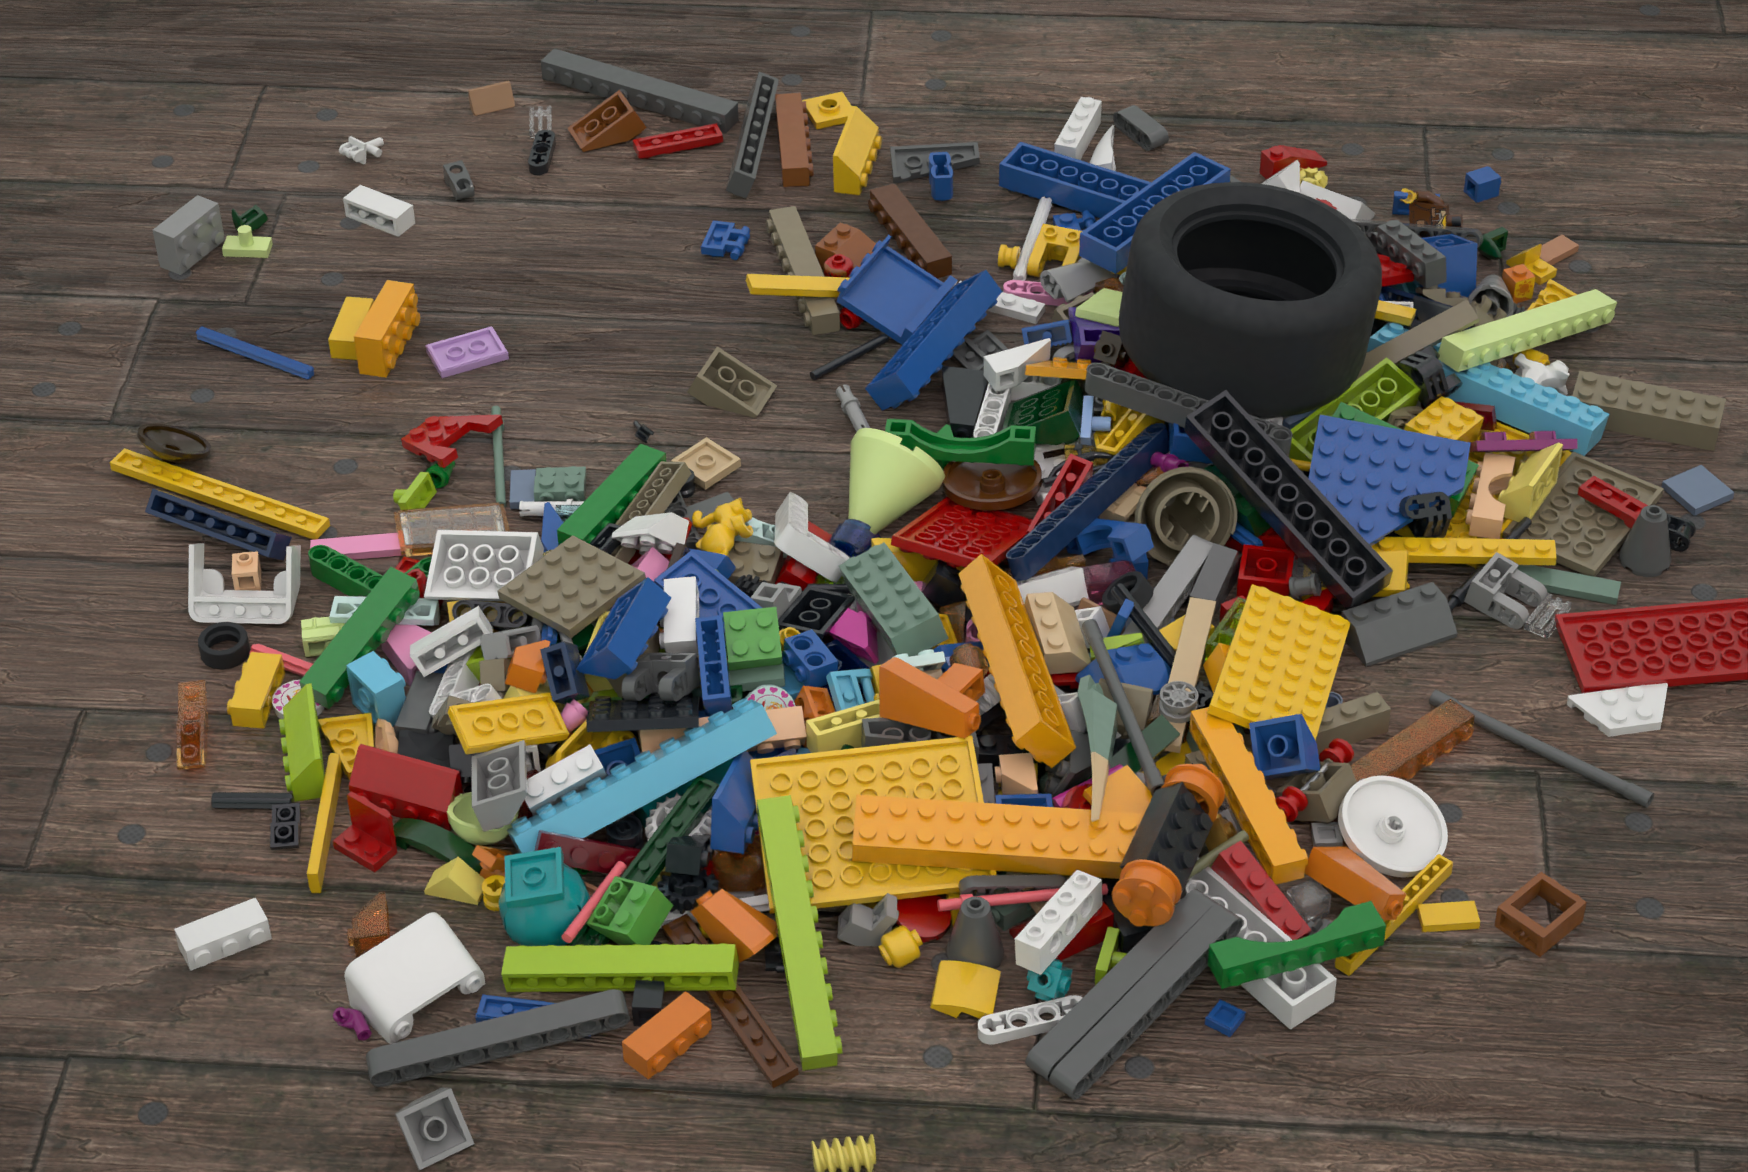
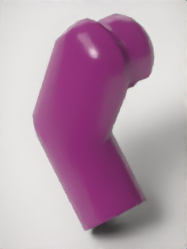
M338 1007L333 1012L334 1021L339 1026L354 1029L359 1040H367L371 1036V1030L361 1011Z

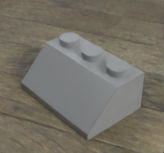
M524 740L472 756V808L483 831L499 829L504 825L510 824L527 796L526 743Z

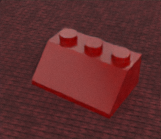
M1103 901L1099 910L1055 959L1064 960L1104 941L1107 928L1113 927L1114 914ZM1031 920L1009 929V933L1014 940Z

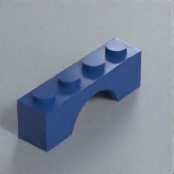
M1096 518L1066 546V549L1070 554L1086 555L1095 550L1112 548L1116 560L1133 562L1154 548L1146 524Z

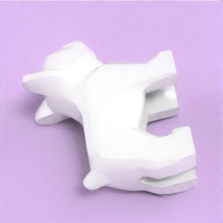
M1522 353L1515 358L1514 364L1519 366L1515 375L1522 378H1531L1535 383L1544 387H1552L1558 393L1567 396L1568 392L1565 384L1570 374L1568 373L1569 368L1562 361L1556 360L1545 366L1542 363L1528 360Z

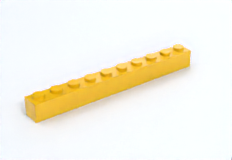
M1438 854L1402 889L1407 894L1403 902V910L1396 920H1383L1386 924L1384 941L1417 909L1418 904H1422L1452 874V861ZM1377 948L1360 951L1345 957H1338L1335 959V968L1350 976Z

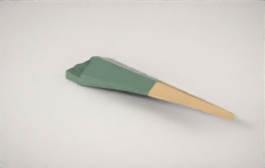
M1091 675L1080 678L1078 697L1083 709L1090 743L1092 764L1091 821L1094 822L1100 818L1118 722L1117 704L1105 697L1099 683H1095Z

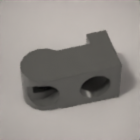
M463 161L443 165L444 182L452 190L454 198L461 200L473 197L475 195L473 183ZM455 168L460 169V173L457 174L450 171Z

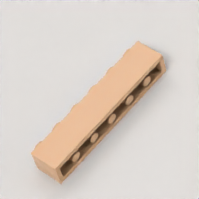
M802 706L765 710L777 734L746 751H758V753L763 754L774 751V748L784 747L785 750H795L804 745L807 736ZM709 717L699 718V727L708 723ZM687 728L638 730L640 753L647 750L650 753L660 748L659 744L666 739L674 737L676 740L685 735L683 731Z

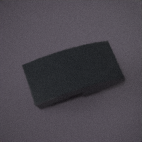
M300 803L272 805V823H270L271 850L299 848L301 835Z

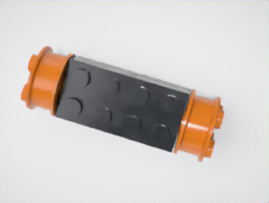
M1180 764L1169 770L1165 777V784L1160 789L1155 790L1122 860L1120 880L1113 888L1112 900L1118 911L1135 926H1159L1171 919L1174 913V905L1180 900L1213 822L1217 817L1218 808L1225 799V789L1222 782L1202 764Z

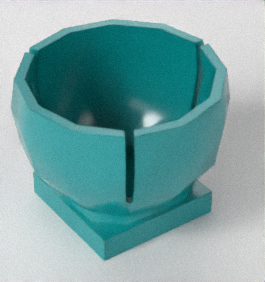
M556 847L505 856V883L503 884L498 904L499 913L509 937L516 943L524 946H563L568 944L562 939V935L588 902L590 896L579 873L564 864L562 848Z

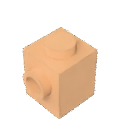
M258 551L232 554L234 589L261 591L262 570Z

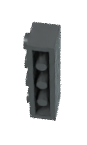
M1390 220L1385 224L1377 226L1378 236H1376V243L1380 253L1390 257V260L1395 263L1406 265V268L1413 272L1414 279L1425 288L1447 282L1446 256L1399 220Z

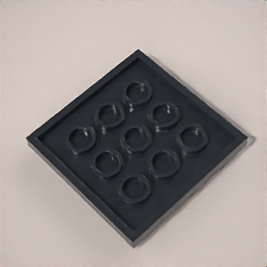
M693 693L683 696L678 701H662L659 694H651L649 698H644L641 701H626L623 696L620 700H611V696H597L595 701H590L586 721L587 732L699 728L698 696H693Z

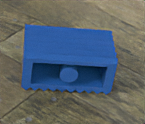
M1070 319L1022 328L1024 345L1047 338L1051 340V347L1054 345L1058 346V344L1063 345V343L1065 345L1067 343L1071 344L1073 342Z

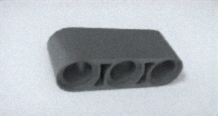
M1136 105L1117 111L1113 115L1115 126L1146 151L1165 145L1169 141L1167 130Z

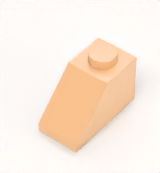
M1031 753L999 755V766L994 767L995 783H1001L1002 794H1038L1034 761Z

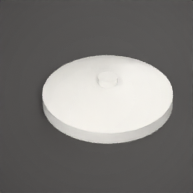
M1391 776L1368 777L1354 784L1340 804L1338 823L1344 841L1350 850L1354 851L1380 873L1394 877H1414L1438 854L1443 855L1446 849L1448 839L1447 826L1440 809L1424 791L1410 782Z

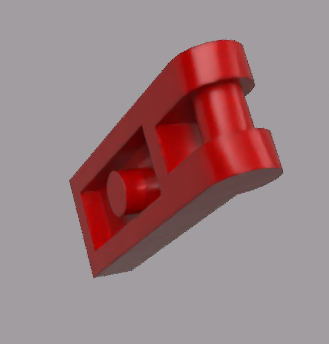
M1592 476L1578 488L1577 495L1624 520L1625 525L1629 528L1633 527L1641 510L1648 506L1596 476Z

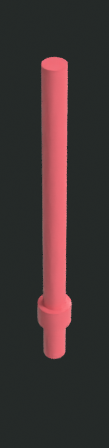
M1102 884V895H1107V884ZM1060 888L983 896L963 894L959 898L938 900L937 907L938 911L958 910L962 902L969 897L984 898L989 902L990 906L1049 901Z

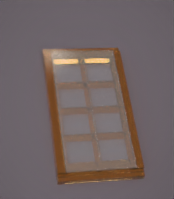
M499 502L408 509L394 512L401 555H406V557L432 555L437 530L510 532L504 504H499Z

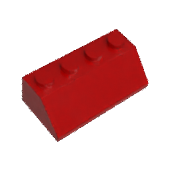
M360 744L358 747L349 781L350 792L352 791L360 797H366L372 804L389 811L392 816L423 820L451 832L452 827L448 821L447 811L448 806L454 801V797L459 796L461 793L463 794L460 771Z

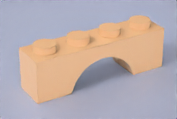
M1485 452L1484 461H1478L1479 466L1476 471V476L1478 477L1474 479L1472 491L1476 492V494L1471 493L1469 508L1473 510L1468 509L1466 524L1470 525L1469 535L1500 539L1506 505L1497 501L1492 496L1501 493L1502 490L1506 491L1509 481L1513 476L1515 457Z

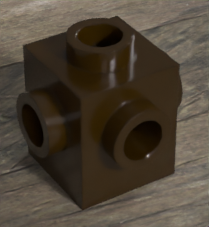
M1102 330L1100 339L1094 347V359L1100 360L1102 364L1114 368L1115 365L1124 368L1125 363L1128 362L1130 357L1122 344L1120 336Z

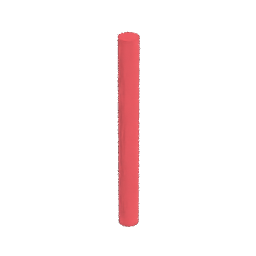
M618 861L563 933L562 939L565 942L571 943L594 912L614 877H621L627 868L625 863Z

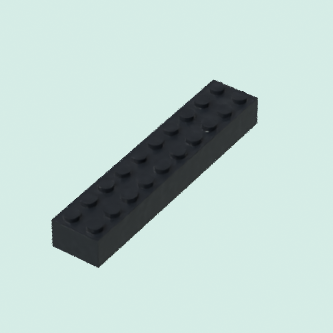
M1227 390L1186 416L1184 432L1313 573L1318 574L1320 581L1346 610L1360 606L1390 584L1393 573L1392 568Z

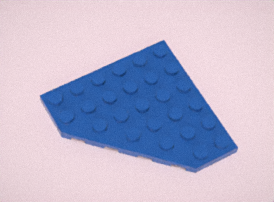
M1320 415L1308 479L1367 543L1372 546L1384 539V536L1394 530L1401 529L1413 521V519L1403 517L1400 513L1399 504L1404 497L1428 492H1443L1448 497H1451L1463 491L1471 443ZM1439 500L1429 502V507L1439 505ZM1419 504L1410 505L1409 511L1419 508Z

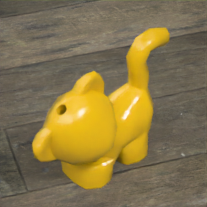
M741 498L717 506L714 512L702 518L703 514L701 511L697 510L693 513L692 523L696 528L703 529L714 522L718 523L711 525L704 536L695 544L699 550L729 556V551L734 546L735 536L740 535L742 538L747 539L753 535L752 526L745 525L746 522L752 519V513L749 509H744Z

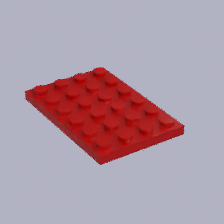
M946 497L892 535L891 545L898 547L900 551L905 553L915 552L922 554L925 559L945 561L947 565L952 567H967L981 554L995 565H998L1006 559L1007 552L1027 535V529L1033 520L1001 510L967 508Z

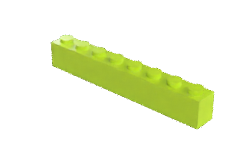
M725 943L689 945L506 946L501 975L506 992L607 991L613 989L634 991L636 980L664 981V991L736 990L739 959L736 944Z

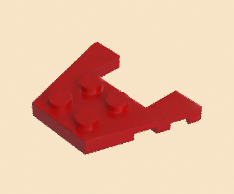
M499 414L432 416L425 419V422L417 428L410 430L409 434L401 439L404 449L418 456L424 454L428 461L434 462L436 460L440 467L445 468L458 458L457 450L448 448L450 445L469 431L491 433L503 424V420Z

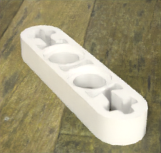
M1072 995L986 1015L978 1022V1038L985 1044L993 1045L1049 1032L1083 997ZM1043 1013H1051L1055 1017L1052 1020L1046 1021L1039 1016ZM1021 1019L1027 1024L1023 1027H1016L1011 1022Z

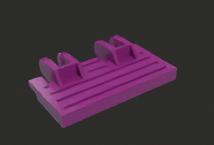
M1555 431L1530 432L1529 440H1507L1506 432H1483L1480 434V441L1470 442V452L1540 451L1556 443L1563 444L1562 451L1578 449L1577 439H1556Z

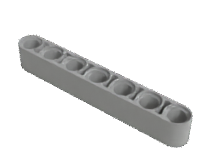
M1192 535L1154 588L1153 596L1143 608V611L1158 630L1171 622L1190 595L1213 546L1212 542ZM1132 620L1122 635L1140 633L1141 631ZM1143 635L1144 642L1150 644L1147 638Z

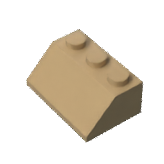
M1053 592L1027 594L1024 605L1049 674L1082 671L1091 663L1074 607Z

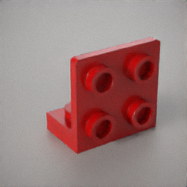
M351 791L347 794L352 825L333 840V846L335 850L375 873L398 853L392 822L393 818L386 809L379 808L366 797H360Z

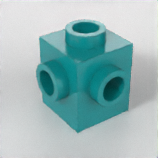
M1054 959L1041 975L1031 970L1028 971L1027 981H1029L1027 989L1036 992L1035 997L1045 1001H1050L1052 998L1065 997L1071 985L1073 970L1064 967L1062 961Z

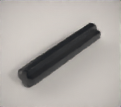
M214 792L211 798L212 807L218 809H272V805L293 803V795L291 793Z

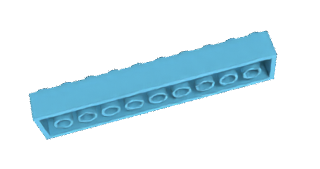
M1388 322L1370 337L1367 352L1408 330L1403 328L1401 324ZM1441 342L1433 346L1437 352L1439 351ZM1440 361L1445 377L1455 373L1463 383L1457 391L1446 398L1456 402L1495 406L1497 420L1528 433L1533 431H1555L1556 439H1577L1578 449L1570 451L1583 456L1602 438L1609 413L1604 412L1598 406H1589L1580 402L1576 397L1565 396L1558 393L1552 387L1539 385L1531 378H1522L1513 374L1511 370L1498 368L1491 365L1490 362L1457 372Z
M747 698L741 699L732 705V710L726 713L720 711L711 715L708 718L709 722L699 728H687L683 731L685 735L676 740L674 737L666 739L659 744V749L652 753L649 750L640 753L635 757V762L627 766L623 763L610 770L611 775L603 779L596 777L585 784L586 788L579 792H576V790L567 792L561 796L562 801L552 806L551 803L545 804L536 810V815L528 819L524 816L511 823L512 828L508 829L507 832L518 853L535 850L539 830L585 838L776 735L777 733L763 705L752 699L749 701Z

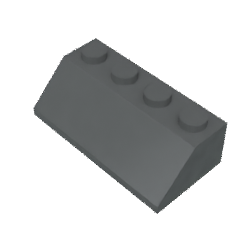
M1434 582L1342 611L1341 617L1350 622L1345 642L1365 667L1457 637V630L1447 598Z

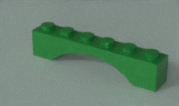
M887 419L885 432L902 438L901 445L912 451L917 446L934 460L1034 466L1036 450V427L1011 425L1000 432L988 436L956 438L934 433L921 427L913 420Z
M1372 901L1344 908L1330 925L1315 934L1301 939L1286 942H1260L1234 937L1209 944L1208 966L1221 989L1239 986L1246 982L1264 979L1287 971H1294L1312 964H1320L1327 960L1349 956L1350 954L1368 949H1375L1384 945L1386 924Z

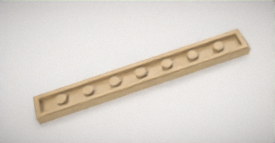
M1190 597L1168 683L1183 681L1196 688L1216 608V601ZM1169 721L1180 733V736L1164 751L1180 753L1187 722L1173 723Z

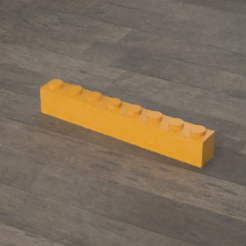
M1209 707L1191 711L1189 731L1211 772L1222 782L1225 789V799L1241 829L1245 830L1249 835L1248 842L1262 868L1276 885L1304 878L1305 866L1308 865L1307 853L1298 845L1296 833L1286 823L1285 813L1282 809L1278 808L1273 791L1268 790L1262 771L1257 770L1253 754L1250 751L1248 752L1244 746L1242 734L1240 732L1237 733L1234 723L1208 714Z

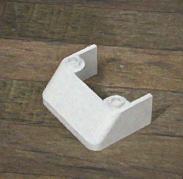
M204 543L190 544L188 612L190 617L196 622L282 624L289 621L293 615L300 588L301 545L286 546V571L280 572L275 577L274 591L224 590L222 574L214 569H204Z

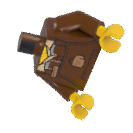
M1406 188L1401 190L1408 193V197L1400 199V201L1409 204L1410 224L1449 227L1463 226L1462 214H1449V204H1445L1444 200L1430 191H1412ZM1425 230L1420 232L1421 238L1431 237L1430 233Z

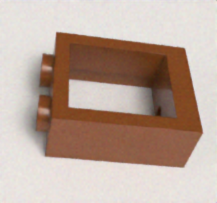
M1540 872L1497 907L1494 926L1541 957L1583 922L1587 902L1559 884L1556 880ZM1538 895L1564 912L1546 928L1519 911Z

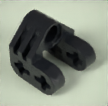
M1432 345L1422 351H1417L1413 356H1409L1397 366L1422 389L1418 400L1425 409L1441 396L1445 398L1450 396L1463 384L1455 373L1445 377L1443 367L1438 360L1440 354Z
M1428 492L1404 497L1399 504L1402 516L1413 519L1407 525L1414 537L1444 538L1446 536L1452 514L1450 500L1445 493ZM1439 500V505L1429 507V502ZM1419 504V508L1409 511L1410 505Z

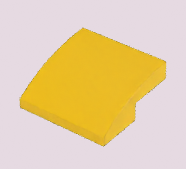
M941 960L938 966L930 1008L955 1018L961 1012L979 1019L993 1014L1001 971L969 962Z

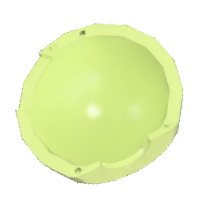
M472 792L461 793L459 796L454 797V801L448 806L447 816L452 829L460 838L474 845H490L502 841L509 835L507 830L512 828L510 823L499 829H491L484 832L472 808ZM519 810L517 811L512 822L518 819Z

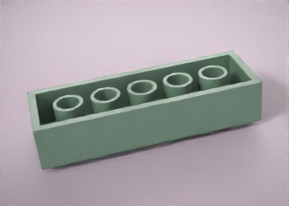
M885 542L875 545L868 551L856 557H851L839 565L848 590L855 596L863 611L871 618V622L895 656L905 653L909 657L916 656L919 652L928 650L948 639L939 614Z

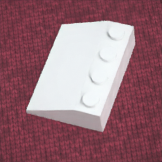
M437 530L424 598L502 601L499 599L497 591L543 557L544 547L538 532Z

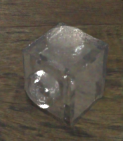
M1311 879L1300 885H1294L1287 890L1286 898L1307 924L1310 920L1316 922L1318 918L1322 919L1329 916L1331 895L1316 880Z

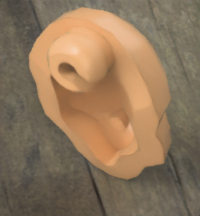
M378 718L374 733L375 748L398 754L399 742L393 726L385 719Z

